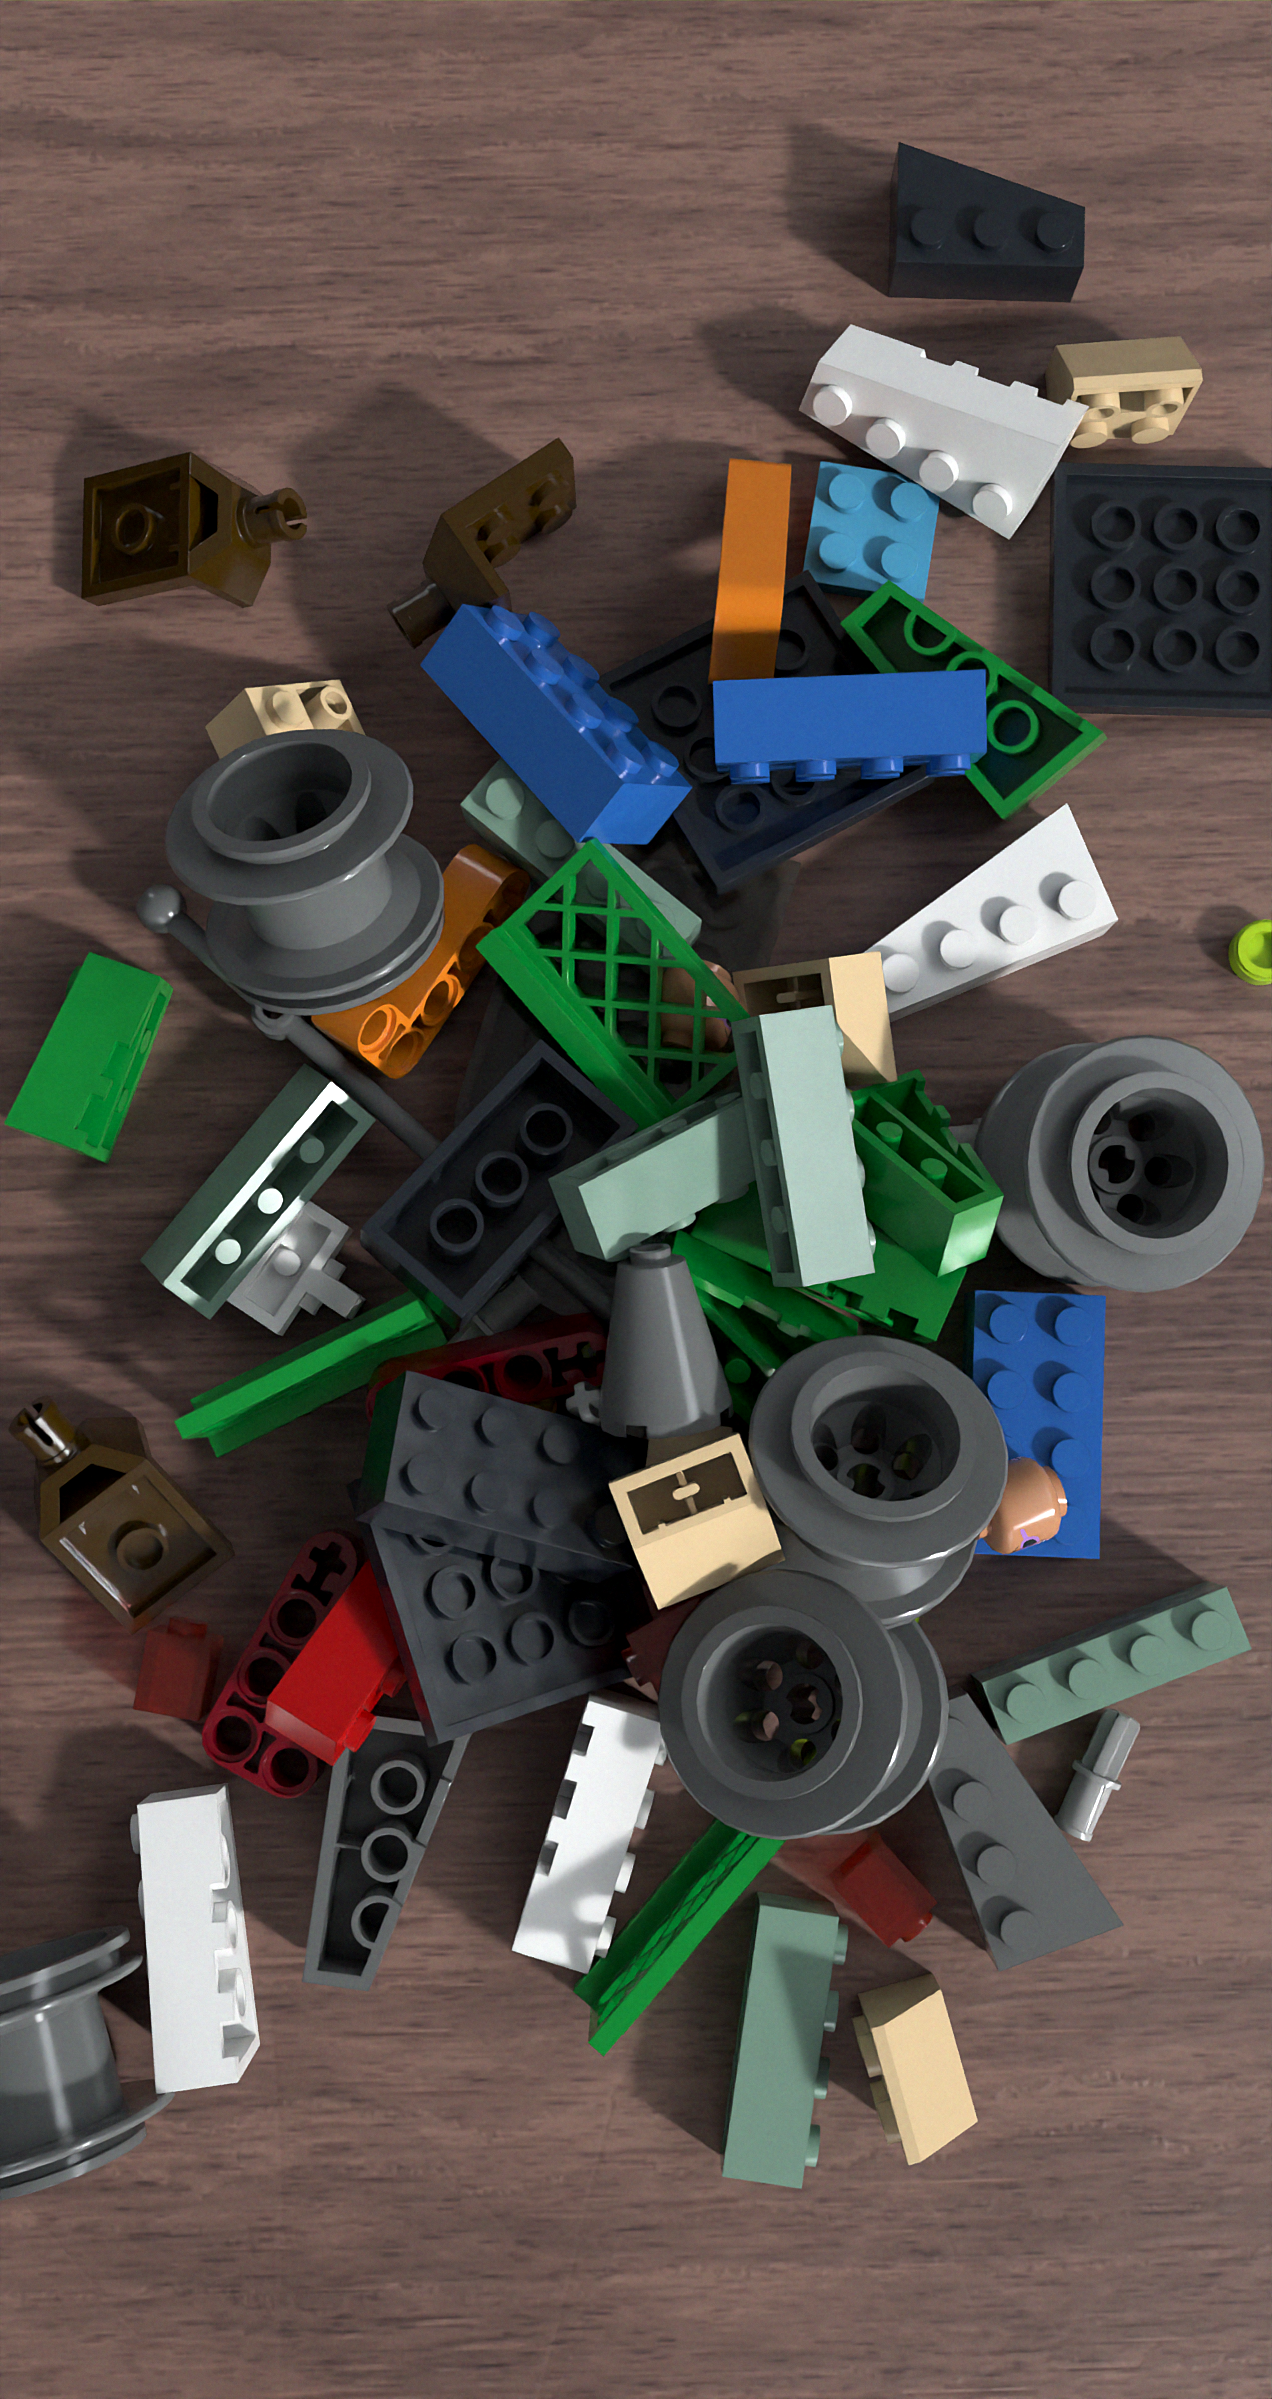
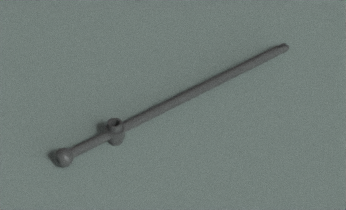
M155 884L148 888L136 905L137 916L142 925L152 932H169L233 989L228 979L218 971L209 956L205 939L206 931L186 914L187 905L182 893L168 884ZM243 998L252 1006L251 1015L253 1022L263 1035L273 1040L289 1039L423 1161L442 1143L304 1020L305 1015L284 1014L280 1018L270 1019L273 1011L263 1009ZM546 1237L529 1256L609 1326L613 1296Z

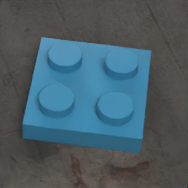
M821 461L803 572L809 570L822 592L868 599L885 582L890 580L923 604L940 497L900 473Z

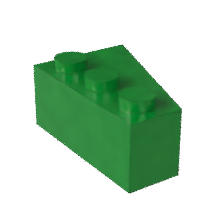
M681 1230L674 1231L660 1243L670 1245L671 1254L682 1255L686 1259L732 1397L733 1410L748 1425H750V1418L760 1391L773 1372L790 1357L822 1341L841 1336L857 1335V1321L791 1287H774L772 1277Z

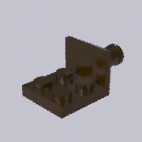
M559 437L440 515L422 562L426 580L399 600H394L386 605L396 626L413 649H416L423 644L424 640L445 626H448L462 604L490 609L492 606L497 605L509 612H513L510 592L494 568H498L514 558L521 549L520 544L541 531L542 534L546 535L562 527L572 516V510L577 508L573 456Z
M192 452L84 478L81 599L96 606H102L195 585L239 607L253 606L271 565V544L281 541L299 540L306 534L307 525L303 523L287 525L286 523L307 518L304 502L295 490L288 487L263 495L251 484Z
M45 1395L32 1402L33 1408L39 1413L35 1418L24 1408L11 1422L9 1433L17 1441H21L36 1457L33 1497L40 1541L131 1635L135 1634L235 1556L232 1543L152 1457L144 1426L136 1417L86 1418L80 1424L73 1425L59 1410L57 1403L50 1396Z

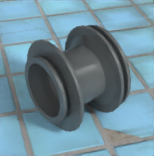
M336 729L292 730L255 739L238 747L206 769L189 785L172 810L166 824L164 839L167 860L179 880L194 892L214 900L207 917L205 932L209 956L218 971L228 979L233 989L252 1004L268 1011L287 1015H321L340 1012L366 1004L390 992L411 977L428 959L439 941L445 923L444 880L438 862L428 849L412 837L401 833L407 824L413 806L414 786L406 764L394 750L379 740L360 733Z
M1146 1034L1117 1037L1103 1043L1091 1042L1066 1045L1041 1054L1020 1068L998 1090L982 1116L974 1143L975 1153L1004 1194L993 1230L995 1236L1014 1256L1036 1272L1071 1285L1090 1287L1106 1285L1117 1290L1147 1293L1174 1289L1199 1279L1221 1264L1240 1243L1254 1218L1263 1188L1265 1159L1262 1133L1254 1109L1240 1084L1221 1063L1199 1048L1169 1037ZM1134 1116L1142 1124V1132L1136 1140L1132 1138L1128 1130L1129 1121ZM1099 1158L1109 1161L1108 1171L1098 1167ZM1150 1159L1156 1163L1155 1180L1152 1184L1145 1177V1166ZM1123 1196L1128 1199L1131 1207L1127 1218L1117 1211L1118 1201Z
M877 1335L841 1336L816 1343L794 1354L775 1370L758 1395L750 1418L748 1447L745 1451L766 1502L785 1561L757 1572L774 1569L805 1571L835 1581L857 1595L879 1617L886 1630L908 1624L941 1603L959 1585L969 1568L978 1541L975 1538L988 1526L1001 1504L1008 1479V1450L1002 1426L991 1403L973 1380L952 1362L925 1347L898 1338ZM853 1447L871 1450L872 1454H861ZM820 1461L826 1463L831 1470L826 1471ZM893 1470H904L911 1480H903L897 1477Z
M774 1569L753 1572L725 1583L705 1597L686 1617L670 1644L661 1671L658 1709L660 1731L669 1761L683 1786L700 1806L725 1825L751 1836L786 1840L808 1838L818 1834L854 1833L877 1825L901 1810L922 1788L939 1760L947 1735L949 1700L946 1678L938 1655L915 1620L886 1630L879 1617L857 1595L837 1582L810 1572ZM811 1644L818 1649L823 1657V1662L815 1669L807 1660V1652ZM777 1663L782 1670V1681L773 1690L768 1685L766 1674L772 1664ZM817 1688L819 1694L817 1695L816 1703L823 1711L815 1721L812 1715L816 1707L809 1701V1697L812 1691ZM770 1712L774 1713L779 1721V1731L772 1739L768 1738L763 1726V1720ZM810 1740L815 1745L817 1753L807 1765H804L800 1752L804 1743Z
M108 1926L83 1931L0 1955V2201L60 2184L99 2168L129 2152L147 2136L144 2121L165 2108L175 2096L176 2092L156 2094L155 2079L120 2083L98 1992L102 1988L132 1973L142 1962V1954L136 1951H119V1947L130 1939L127 1926Z

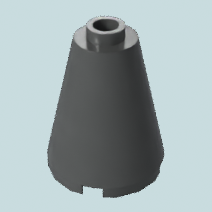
M657 1243L635 1246L630 1249V1258L624 1259L617 1264L598 1409L602 1431L614 1436L627 1438L626 1425L646 1426L647 1439H664L712 1430L721 1425L720 1412L729 1418L733 1416V1402L686 1259L682 1255L671 1254V1248L668 1244Z

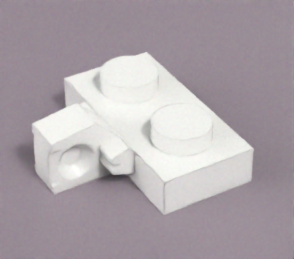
M308 1201L228 1297L227 1301L283 1336L301 1308L315 1315L324 1303L343 1317L350 1320L353 1319L366 1299L338 1281L347 1267L336 1261L335 1257L354 1230L311 1201Z

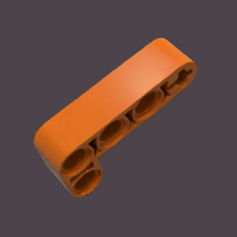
M729 458L708 684H713V681L769 679L774 677L784 597L792 464Z
M470 844L461 849L442 874L444 880L445 923L437 945L418 970L390 992L366 1004L340 1012L311 1015L314 1025L330 1039L389 1078H402L415 1067L487 961L475 946L491 930L501 926L528 898L530 891L528 872L477 844Z

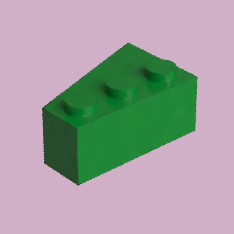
M89 952L83 965H78L70 976L66 988V999L4 1124L36 1139L108 1164L174 988L160 976Z
M916 1069L897 1076V1081L877 1083L850 1092L854 1102V1118L851 1125L856 1154L860 1157L865 1171V1183L862 1194L866 1216L934 1276L940 1277L986 1257L1004 1194L969 1143H958L948 1128L951 1116L943 1105L934 1106L924 1092L926 1079L920 1070Z

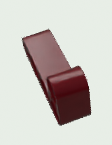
M576 1313L497 1332L489 1336L484 1335L385 1360L373 1370L365 1400L369 1426H371L376 1393L406 1370L443 1380V1377L449 1372L463 1370L473 1375L477 1381L470 1389L522 1404L575 1392L574 1385L583 1381L598 1386L602 1384L609 1326L594 1313ZM589 1341L590 1347L595 1351V1355L583 1358L581 1350L577 1349V1344ZM557 1347L558 1360H561V1366L552 1367L551 1348ZM517 1355H528L535 1358L540 1363V1366L530 1374L519 1375L507 1368L506 1363Z
M327 1529L310 1537L302 1546L206 1719L201 1733L202 1745L207 1755L213 1761L272 1795L284 1799L297 1798L306 1793L323 1774L326 1762L265 1724L267 1698L273 1690L264 1689L257 1683L254 1677V1666L258 1658L268 1657L280 1664L285 1675L363 1567L365 1561L364 1548L359 1538L351 1531L345 1529ZM336 1543L342 1547L339 1558L347 1564L346 1569L338 1568L332 1571L326 1577L321 1588L302 1584L300 1582L302 1577L308 1583L318 1578L325 1565V1559L318 1554L319 1549L325 1550ZM322 1590L331 1591L333 1593L332 1598L330 1599ZM292 1599L307 1601L313 1607L316 1613V1623L310 1633H299L289 1627L285 1618V1610L287 1604ZM226 1716H237L248 1723L252 1735L249 1746L238 1748L230 1745L225 1740L222 1734V1724ZM284 1748L300 1750L306 1756L309 1763L308 1775L302 1779H293L282 1773L278 1765L280 1750Z

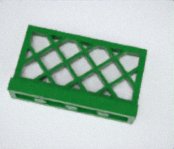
M597 838L589 840L501 926L491 930L475 946L593 1084L639 1125L636 1133L693 1105L738 1066L735 1050L732 1053L705 1051L706 1017L728 1019L730 1022L750 1018L751 1016ZM590 861L608 880L607 905L576 902L577 874ZM563 888V901L550 900ZM620 895L630 906H620ZM539 910L563 912L562 947L542 945L525 923ZM576 913L607 915L606 950L575 948ZM620 916L641 918L650 928L651 954L619 952ZM664 946L673 956H663ZM554 957L562 958V967ZM575 959L606 962L605 996L585 994L575 983ZM619 963L650 965L649 1000L618 997ZM663 967L683 968L694 979V1004L662 1001ZM707 996L714 1002L716 1006L706 1005ZM596 1006L605 1007V1016ZM618 1008L649 1011L648 1045L627 1043L618 1033ZM661 1013L694 1016L693 1050L661 1046ZM639 1056L648 1057V1066ZM660 1058L692 1061L691 1089L679 1100H676L659 1080ZM704 1063L719 1064L704 1077Z
M409 1290L190 1399L195 1411L174 1422L182 1439L208 1437L217 1458L223 1457L369 1384L373 1370L381 1362L393 1357L443 1346L449 1340L435 1312Z
M716 1817L712 1820L611 1940L606 1957L598 1956L591 1964L588 1974L584 1973L574 1984L573 1992L590 2006L588 2043L603 2057L621 2035H624L786 1840L751 1836L725 1825Z

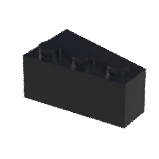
M898 142L890 181L888 297L1071 302L1084 269V206Z

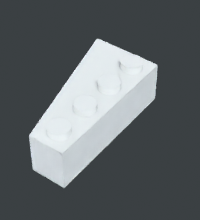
M850 324L819 360L799 411L997 533L1010 539L1040 497L1089 406L1067 399L1064 405L1037 397L1038 388L1014 381L1010 387L977 376L979 370L977 367L957 360L952 366H948L927 359L924 349Z
M1066 803L864 953L876 951L881 953L889 1021L893 1022L1100 937L1107 932L1118 918L1071 810Z
M605 1688L588 1693L516 1930L512 1951L585 1974L589 1972L594 1955L606 1957L616 1924V1918L607 1916L614 1891L625 1893L636 1855L626 1851L634 1827L644 1830L650 1813L655 1791L647 1789L653 1766L654 1764L663 1766L667 1756L660 1731L658 1705Z
M228 1783L153 1793L137 1805L138 1813L133 1814L131 1817L130 1833L135 1854H140L142 1880L139 1883L138 1900L140 1913L145 1921L146 1966L149 1980L156 2094L238 2083L260 2046Z

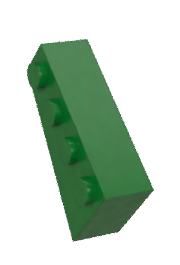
M890 580L885 582L840 623L881 674L986 669L987 753L976 763H971V769L965 770V775L998 815L1008 822L1108 739L1103 731L1059 702L1055 697L1021 675L1003 660L969 638Z
M755 1180L748 1184L749 1191L742 1197L726 1203H712L704 1207L691 1236L772 1277L757 1181ZM868 1220L874 1230L876 1239L875 1252L872 1255L875 1273L805 1287H791L917 1344H925L937 1340L967 1271V1267L963 1266L940 1277H936L873 1221Z

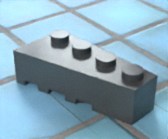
M957 1684L947 1687L949 1700L947 1735L939 1760L925 1785L985 1949L998 1971L1001 1972L1124 1926L968 1693Z
M378 1704L370 1712L377 1719L363 1744L355 1753L345 1748L332 1768L302 1982L369 1991L472 1735L470 1733L428 1747L417 1710Z

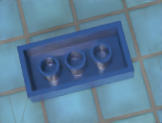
M462 604L420 666L577 843H587L589 840L597 838L602 844H648L692 789L688 781L677 771L679 767L677 758L667 748L655 741H650L636 726L639 723L636 713L622 701L610 697L597 683L600 678L598 672L581 657L569 653L558 641L561 635L559 630L547 618L536 612H529L528 615L509 612L497 605L492 606L490 609Z
M986 669L713 681L715 764L718 773H730L731 784L769 783L770 771L795 770L796 781L798 782L835 780V775H837L836 769L860 768L861 779H888L900 777V773L903 772V766L926 765V776L929 777L964 775L965 770L971 769V763H976L987 753Z
M974 1290L964 1294L962 1372L973 1380L991 1403L1003 1429L1008 1450V1460L1024 1456L1035 1460L1041 1467L1049 1466L1060 1479L1067 1499V1513L1061 1517L1057 1534L1049 1540L1011 1554H1001L992 1550L981 1538L977 1541L974 1554L1099 1559L1106 1296Z

